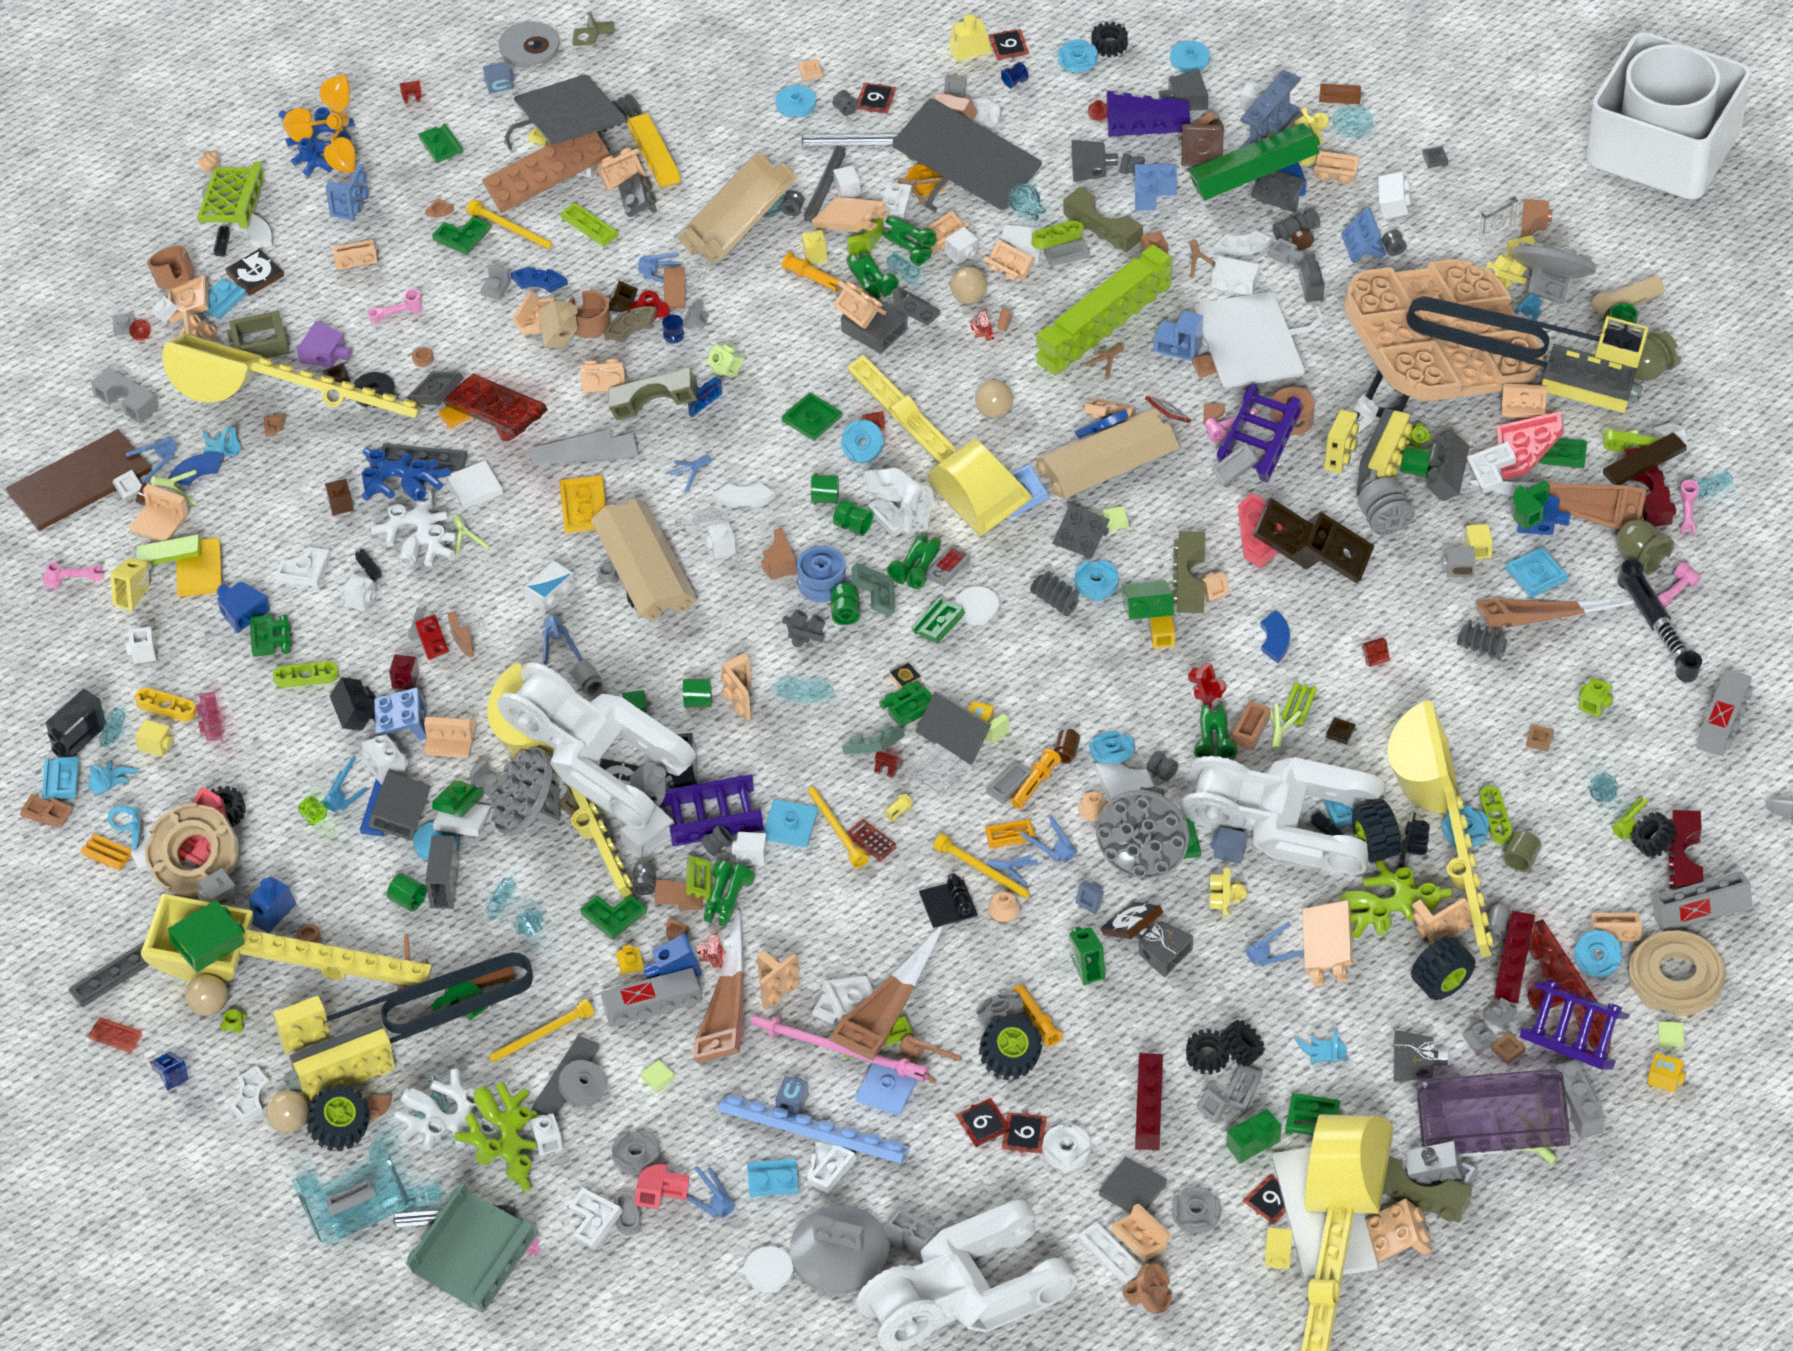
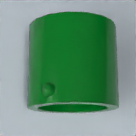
M1406 445L1401 463V473L1427 478L1431 465L1428 463L1431 450Z
M814 473L811 477V503L814 505L817 503L838 504L839 476L818 475Z
M711 678L683 679L684 708L712 707Z
M399 873L390 882L386 895L390 901L411 912H415L424 902L427 888L425 884L412 877Z

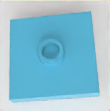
M1544 547L1507 563L1505 570L1530 598L1568 581L1566 572Z
M774 799L763 833H766V841L807 848L819 808Z

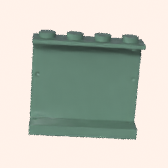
M461 1183L458 1189H454L451 1193L449 1202L444 1209L442 1208L437 1213L431 1228L423 1233L420 1244L410 1252L406 1265L415 1275L483 1313L539 1231L530 1220L525 1218L522 1222L469 1192L466 1185Z

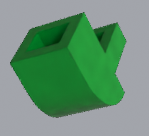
M1545 480L1532 485L1528 490L1520 485L1514 491L1512 517L1524 530L1543 520L1544 506L1542 504L1549 500L1550 485Z
M469 981L444 989L445 995L438 997L431 1004L432 1013L484 992ZM488 1006L464 1016L471 1021L485 1011Z

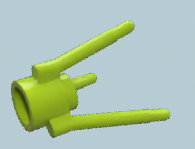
M1639 797L1623 816L1612 825V830L1621 840H1624L1626 837L1630 841L1633 839L1631 833L1635 832L1632 829L1634 826L1637 827L1633 817L1650 799L1646 798L1643 800V797Z

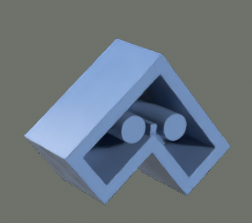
M1135 164V210H1156V196H1174L1177 194L1176 164Z
M1182 311L1177 324L1162 320L1154 336V352L1192 361L1193 357H1197L1203 343V315Z

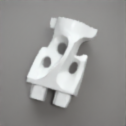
M889 468L865 471L863 483L867 485V492L889 501H902L901 509L904 511L903 530L908 534H913L916 531L919 535L922 533L927 534L930 512L938 507V503L934 501L932 489L925 484L914 481L904 469Z

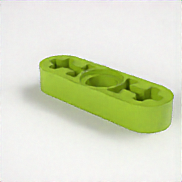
M1067 221L1036 230L1032 233L1031 245L1037 249H1046L1080 239L1083 236L1084 225L1078 221Z
M1611 430L1604 434L1603 446L1609 451L1624 453V450L1646 447L1659 440V438Z
M332 661L280 666L273 671L274 683L280 688L331 683L339 677L338 666ZM303 672L312 673V675L307 678H303L300 676Z
M1485 786L1480 790L1479 802L1482 812L1489 821L1490 837L1496 844H1507L1512 838V827L1501 792L1495 786ZM1486 795H1490L1493 798V804H1490V799ZM1498 812L1502 817L1494 819L1489 814ZM1498 826H1501L1502 833L1505 835H1501L1498 832Z

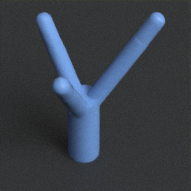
M705 455L694 462L675 460L674 464L684 467L672 470L669 473L673 475L692 469L685 490L689 491L697 470L711 463V457Z
M1030 854L1011 861L989 859L987 865L993 869L1006 870L1023 886H1027V882L1011 868L1035 865L1038 861L1029 860L1033 857Z

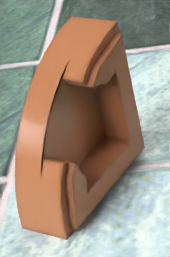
M1209 112L1195 123L1209 125L1220 119V116L1217 112Z
M437 198L425 210V215L443 217L452 213L454 206Z
M1001 309L997 325L998 330L1006 331L1008 329L1014 311Z
M1204 404L1203 425L1210 418L1217 420L1225 413V404Z
M285 414L263 417L266 437L278 433L284 427L286 421Z
M668 918L666 934L669 937V941L682 934L687 935L690 928L683 923Z
M391 1095L367 1096V1108H370L369 1120L376 1119L387 1112L392 1102Z

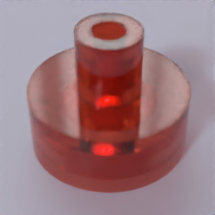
M1096 100L1088 107L1089 118L1094 121L1105 120L1106 104L1101 100Z
M141 318L134 320L129 327L131 337L138 341L147 339L152 330L150 323Z

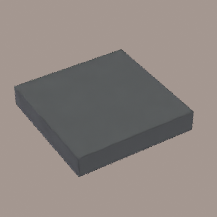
M432 371L407 396V399L415 401L417 404L439 405L460 384L464 377L459 372Z
M1125 1156L1099 1190V1196L1130 1213L1136 1204H1140L1147 1210L1167 1184V1179Z

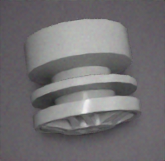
M1383 477L1374 480L1366 485L1358 496V504L1367 517L1373 532L1377 535L1385 536L1405 529L1415 516V510L1396 478Z

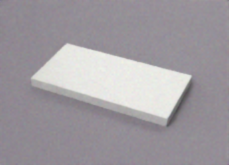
M1311 1147L1272 1153V1161L1290 1230H1293L1292 1238L1304 1281L1315 1279L1327 1212L1306 1211L1304 1206ZM1364 1213L1354 1214L1343 1275L1377 1270L1378 1264Z

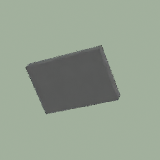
M934 692L915 732L968 765H972L992 724L940 692Z

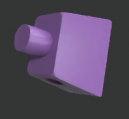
M315 321L297 347L299 362L325 367H333L338 358L348 361L352 355V349L345 346L344 335L341 332Z

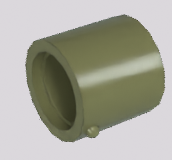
M1518 831L1513 835L1503 855V860L1508 867L1520 872H1527L1532 868L1542 844L1532 833Z

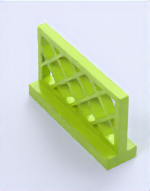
M253 162L252 168L215 167L197 215L198 222L239 223V228H248L265 179L262 162ZM219 175H227L221 179L218 177ZM241 175H247L241 179L239 178ZM231 180H235V182H233V183H231V184H229V185L227 184V182H229V181H231ZM219 186H222V187H223V188H221V189H219V190H217V191L214 190L215 188H217V187H219ZM240 186L243 187L242 189H240V190H238V191H235V190H234V189H236V188H238V187H240ZM228 192L231 193L230 195H228V196H226V197H223V196H222V195H224V194H226V193H228ZM216 198L218 199V201H216V202H214V203H210V201H212V200H214V199H216ZM236 198L239 200L233 204L230 203V201ZM224 204L227 206L221 210L218 209V207ZM210 211L215 212V213H213V214H211V215H205L206 213H208V212H210ZM231 211L235 213L234 215H225Z

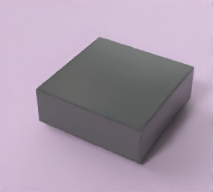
M1442 146L1422 150V155L1428 168L1448 165V158Z

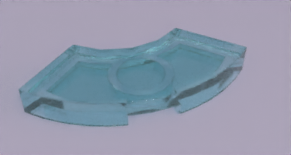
M788 675L771 686V691L777 696L799 703L821 701L835 694V690L821 677L814 680L801 681Z

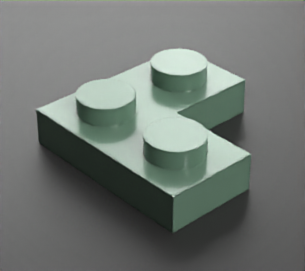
M855 563L851 567L852 585L871 592L872 610L891 616L895 612L894 578Z
M886 726L881 728L879 733L872 734L866 738H863V735L853 736L849 738V742L842 746L843 753L846 755L883 751L905 737L903 728L894 729L893 726Z

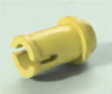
M907 794L898 795L897 800L884 810V815L889 813L890 815L886 818L894 822L903 812L911 809V805H913L912 799Z

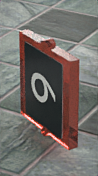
M1021 29L1004 30L1000 33L988 35L996 60L1014 59L1017 56L1029 55Z
M864 83L857 100V109L866 110L870 113L880 112L888 114L896 87Z
M1151 396L1145 397L1146 401L1166 417L1187 423L1191 422L1192 419L1169 401Z
M991 1098L977 1105L973 1104L971 1108L956 1115L957 1120L975 1148L990 1140L995 1141L996 1137L1011 1131V1127Z
M1007 1112L1002 1150L1019 1151L1021 1154L1024 1152L1042 1154L1047 1116L1030 1115L1028 1112L1025 1114Z
M1272 1174L1242 1200V1202L1256 1211V1215H1261L1273 1225L1286 1213L1278 1179Z

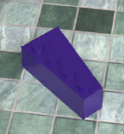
M1106 90L1108 137L1182 133V124H1190L1189 102L1187 100L1163 97L1161 100H1157L1148 95H1144L1143 98L1133 97L1132 93L1124 92L1123 95L1114 94V91Z

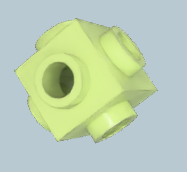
M727 343L724 345L715 344L709 352L706 363L713 367L711 370L718 375L735 377L745 358L735 352V347Z

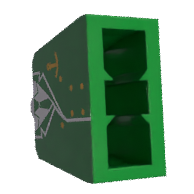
M1081 927L1073 928L1069 932L1070 956L1082 984L1085 985L1106 979L1103 946L1095 932L1090 927L1084 929ZM1085 956H1088L1091 959L1090 963H1088Z

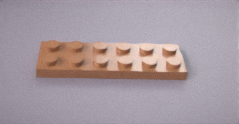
M592 132L558 144H549L482 179V182L500 213L592 167L604 158L609 157L610 154L598 133Z

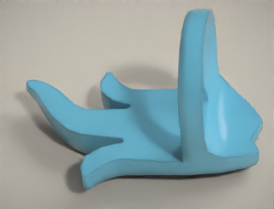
M227 426L221 437L219 432L216 433V440L209 438L206 431H202L205 443L208 446L204 449V453L218 452L224 453L225 456H237L238 452L241 451V446L236 438L235 427ZM228 431L230 432L229 439L225 438Z
M108 760L107 767L103 770L94 764L90 766L91 776L88 787L94 791L95 795L103 794L119 783H128L125 777H120L121 775L136 774L139 770L122 766L112 770V764Z
M123 805L116 806L108 813V823L116 830H132V851L137 848L140 836L141 809L139 807ZM118 812H124L133 816L132 823L125 826L115 824L112 818Z
M1333 1029L1332 1041H1319L1312 1035L1311 1043L1313 1046H1309L1301 1039L1295 1038L1303 1052L1309 1056H1314L1311 1058V1065L1315 1062H1337L1347 1058L1345 1054L1347 1047L1338 1039V1029Z

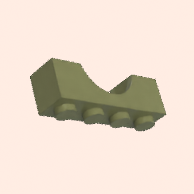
M1082 187L1077 188L1063 200V214L1068 219L1081 222L1084 225V229H1089L1100 239L1110 242L1116 249H1121L1127 253L1141 241V236H1143L1142 224L1129 216L1107 218L1096 212V196Z
M686 368L609 388V409L616 420H622L637 416L641 407L655 398L667 397L672 399L676 405L697 401V380L691 369Z
M1179 531L1178 540H1174V554H1178V557H1174L1173 570H1178V574H1173V587H1177V591H1173V604H1177V613H1204V582L1192 577L1189 571L1194 566L1205 562V532Z
M1389 1156L1382 1194L1391 1196L1398 1202L1407 1199L1414 1206L1420 1207L1423 1212H1432L1440 1215L1446 1221L1460 1223L1471 1201L1472 1187L1451 1179L1438 1186H1420L1406 1176L1402 1160Z

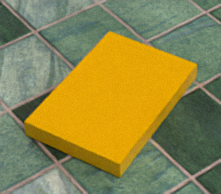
M603 475L559 480L565 533L595 530L591 519L606 506Z
M220 538L201 540L200 556L176 561L178 597L217 593L218 587L222 585Z

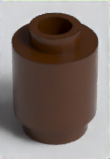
M1064 729L1058 732L1054 751L1061 757L1060 763H1071L1076 757L1080 735L1073 729Z

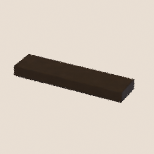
M1673 432L1603 468V475L1613 485H1622L1685 452L1687 445Z

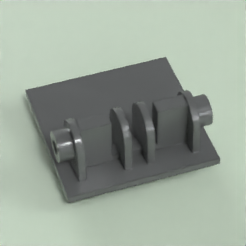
M1070 504L1052 544L1092 559L1102 536H1107L1109 533L1107 525L1110 519Z

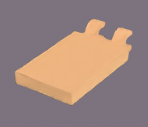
M836 197L812 220V223L816 228L859 232L861 229L871 231L877 226V223H872L870 220L874 217L884 219L890 212L883 209L886 205L884 201Z
M1346 900L1303 909L1304 964L1306 972L1310 973V979L1314 980V986L1324 985V970L1333 969L1334 976L1337 975V982L1347 981L1346 966L1353 965L1351 904Z

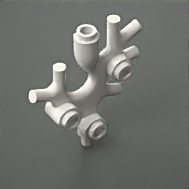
M428 482L424 483L427 492L426 497L421 501H415L416 506L413 510L406 511L405 507L400 504L392 505L388 510L389 521L380 525L370 526L372 535L387 533L385 544L388 547L394 545L399 529L404 528L407 524L417 526L418 530L403 542L400 550L399 559L401 564L405 566H411L416 562L419 547L423 544L428 545L424 565L428 567L432 566L435 555H443L452 559L455 554L453 550L444 546L446 541H456V533L444 532L442 526L433 525L436 522L447 520L446 511L431 513L434 509L433 492L431 491L432 485Z
M453 1069L450 1071L451 1084L446 1085L434 1080L430 1088L450 1096L456 1101L458 1108L454 1114L442 1112L435 1100L429 1095L414 1088H405L400 1101L404 1103V1106L423 1112L426 1117L425 1119H419L397 1110L393 1119L401 1121L408 1126L398 1136L401 1142L406 1143L413 1135L420 1132L424 1141L423 1149L431 1150L433 1144L439 1142L444 1130H450L454 1135L456 1131L470 1132L465 1117L472 1113L475 1115L478 1110L473 1099V1092L477 1089L470 1088L465 1090L462 1087L460 1070ZM475 1116L483 1134L488 1139L496 1140V1138H501V1131L496 1125L490 1123L485 1118L479 1119ZM455 1141L457 1148L465 1147V1142Z

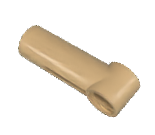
M1654 275L1612 293L1607 291L1600 292L1593 298L1591 306L1605 321L1606 316L1610 315V310L1614 305L1626 303L1636 306L1663 295L1664 285L1660 277Z

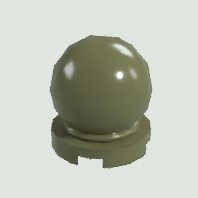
M1659 328L1647 335L1636 371V379L1643 381L1657 379L1665 369L1672 370L1680 364L1681 356L1677 357L1675 350L1678 348V345L1667 331L1660 332Z
M1642 519L1629 521L1624 524L1616 538L1617 549L1625 560L1634 559L1639 561L1643 565V573L1647 575H1652L1662 567L1659 565L1665 556L1669 558L1674 549V541L1671 540L1670 536L1664 533L1659 535L1658 530L1652 523Z

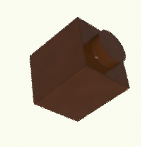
M346 479L325 483L332 516L354 511Z

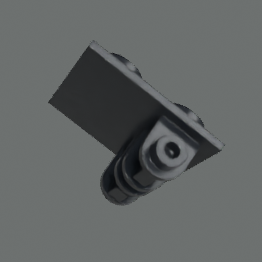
M1416 813L1413 814L1412 822L1407 821L1405 828L1406 838L1402 839L1401 856L1399 860V867L1401 868L1407 867L1410 853L1425 855L1428 852L1430 825L1424 820H1416Z
M955 873L948 875L947 884L919 891L932 928L978 916L964 879L961 880Z

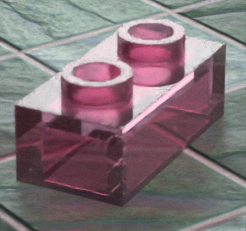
M215 691L199 694L200 703L196 704L198 717L203 719L198 721L200 733L205 734L207 742L223 739Z

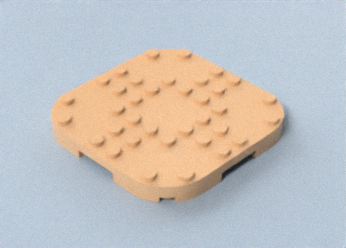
M1449 259L1429 262L1425 269L1394 272L1392 267L1363 271L1353 278L1344 299L1345 312L1390 387L1407 396L1426 402L1429 400H1443L1503 391L1504 383L1529 385L1535 380L1540 369L1538 365L1422 335L1413 331L1407 324L1406 316L1412 301L1419 297L1436 298L1517 317L1510 306L1512 297L1501 280L1487 268L1482 270L1477 266H1473L1474 262ZM1419 310L1414 312L1416 316L1425 321L1526 348H1541L1536 336L1428 311ZM1543 356L1534 359L1543 361Z

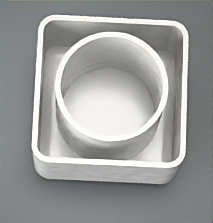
M1643 32L1634 35L1593 99L1587 151L1589 164L1596 169L1685 199L1694 200L1700 198L1705 193L1742 131L1750 78L1749 68L1743 63L1651 33Z

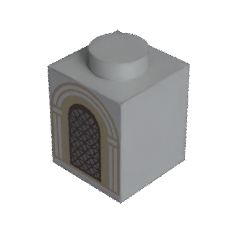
M1447 547L1446 556H1442V569H1447V577H1474V547Z

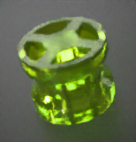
M309 796L300 803L298 813L306 817V821L310 825H316L326 817L327 808L319 804V800L315 796Z

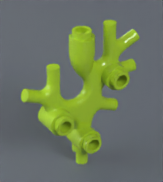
M1380 860L1376 863L1380 875L1363 878L1364 887L1391 886L1395 889V894L1390 898L1383 899L1366 891H1348L1340 895V902L1348 900L1351 904V910L1369 909L1365 913L1351 914L1352 923H1356L1352 936L1359 939L1369 924H1373L1378 935H1384L1392 926L1391 912L1400 911L1404 914L1407 921L1414 920L1412 916L1414 913L1411 909L1412 904L1421 900L1429 911H1433L1437 908L1441 899L1453 898L1452 888L1440 889V886L1436 887L1432 883H1425L1419 889H1415L1414 873L1410 868H1400L1393 873L1387 868L1385 862Z
M504 1082L497 1084L495 1087L506 1108V1111L503 1112L499 1110L490 1089H487L486 1086L478 1088L473 1092L476 1106L487 1121L500 1129L501 1138L499 1140L488 1139L483 1134L475 1115L472 1113L465 1117L470 1133L456 1131L454 1140L474 1145L477 1148L475 1158L482 1165H490L497 1157H502L508 1164L505 1169L508 1178L516 1184L519 1183L523 1193L530 1191L532 1187L528 1181L530 1177L528 1171L531 1169V1160L526 1155H520V1150L534 1151L536 1142L522 1139L517 1134L531 1119L538 1117L536 1111H530L527 1107L520 1106L530 1095L529 1091L523 1088L515 1096H512Z

